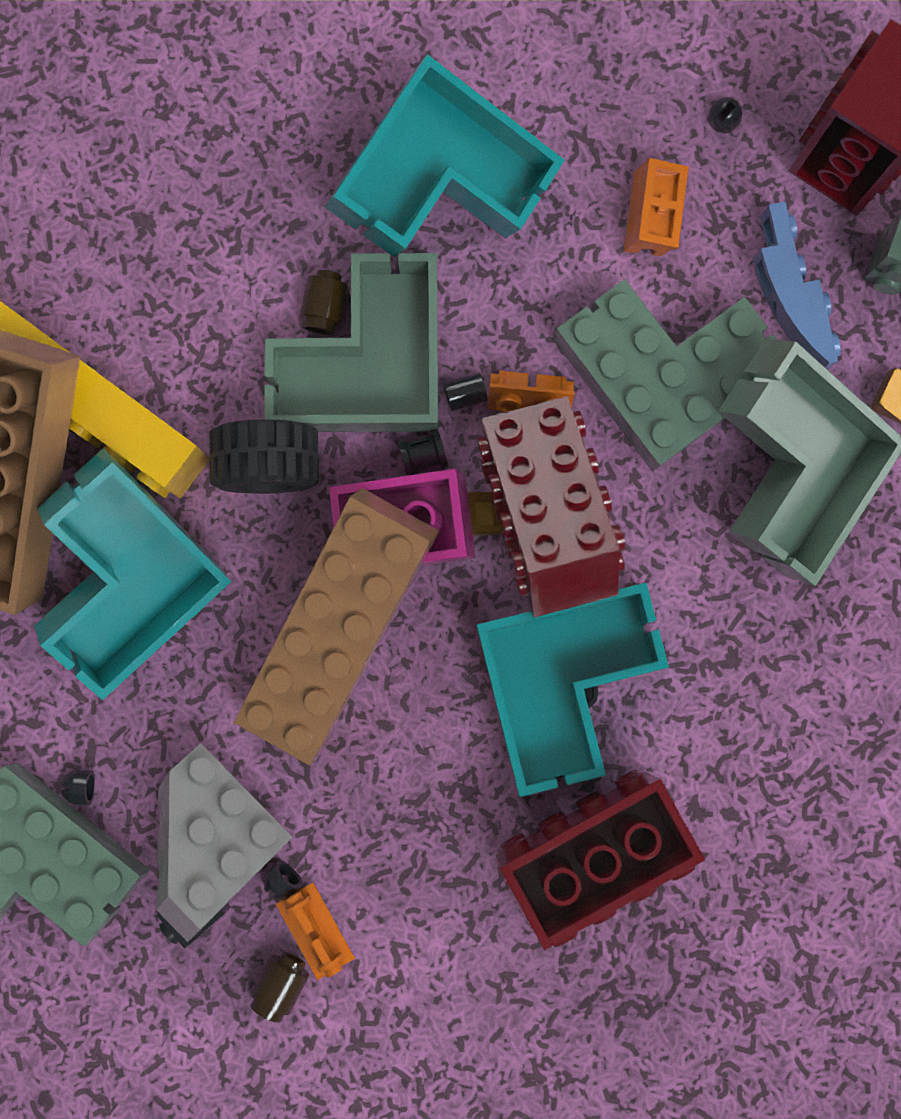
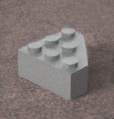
M201 743L169 771L158 788L160 828L158 829L157 845L159 889L157 890L156 910L187 942L292 838Z

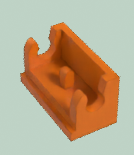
M649 158L634 172L624 252L638 253L641 249H652V256H663L671 249H678L689 166Z

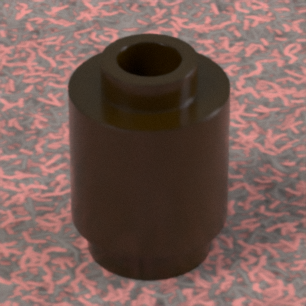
M318 270L317 275L307 277L299 314L303 319L301 328L313 333L334 335L335 327L341 324L349 287L341 281L342 275L333 271Z
M282 952L281 956L271 955L252 991L253 1001L250 1005L251 1009L269 1021L280 1023L284 1015L291 1013L309 978V973L304 969L306 963L298 956L289 952Z

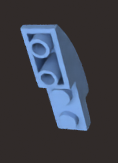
M786 202L769 204L761 216L767 247L761 248L753 259L759 283L769 307L789 340L796 341L828 370L838 362L837 357L840 356L841 351L839 337L836 332L831 331L828 318L832 310L829 294L826 291H822L820 280L803 283V279L806 277V265L801 254L797 255L794 239L797 237L795 217L793 214L788 215Z

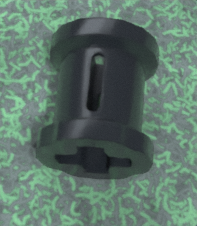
M438 430L432 431L430 437L406 443L404 440L398 441L407 476L414 475L415 471L440 465L442 468L448 466Z

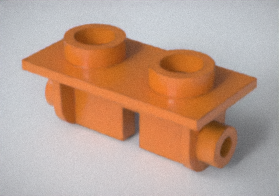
M499 370V374H490L488 410H498L500 413H505L568 396L572 408L575 395L574 381H567L566 376L537 374L536 385L532 387L527 386L528 373Z
M314 882L298 890L287 899L275 904L317 980L324 976L329 978L342 970L343 965L355 959Z

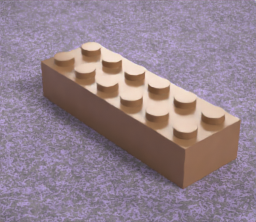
M0 330V610L16 615L43 599L53 533L43 524L37 508L60 488L80 356Z
M363 488L350 496L234 723L310 766L325 745L439 530Z

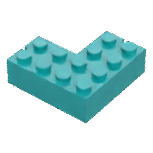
M427 54L414 69L324 207L355 230L360 225H364L367 229L363 236L387 253H390L392 257L397 256L398 253L407 248L442 192L501 236L507 238L521 230L541 199L538 195L546 191L565 159Z
M103 448L74 474L78 482L74 487L66 481L37 508L43 524L94 572L34 625L40 646L68 671L72 668L75 677L101 700H104L232 582L211 555Z
M647 582L618 589L617 596L533 618L532 611L477 624V632L519 797L558 788L555 777L562 775L563 782L566 785L606 776L584 689L669 668L659 629L645 634L643 626L657 621Z

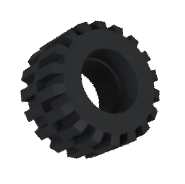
M257 419L229 422L209 431L210 484L220 490L249 494L288 493L307 490L319 483L318 430L316 428L296 421Z

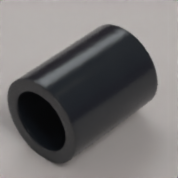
M480 372L443 383L451 411L488 401Z

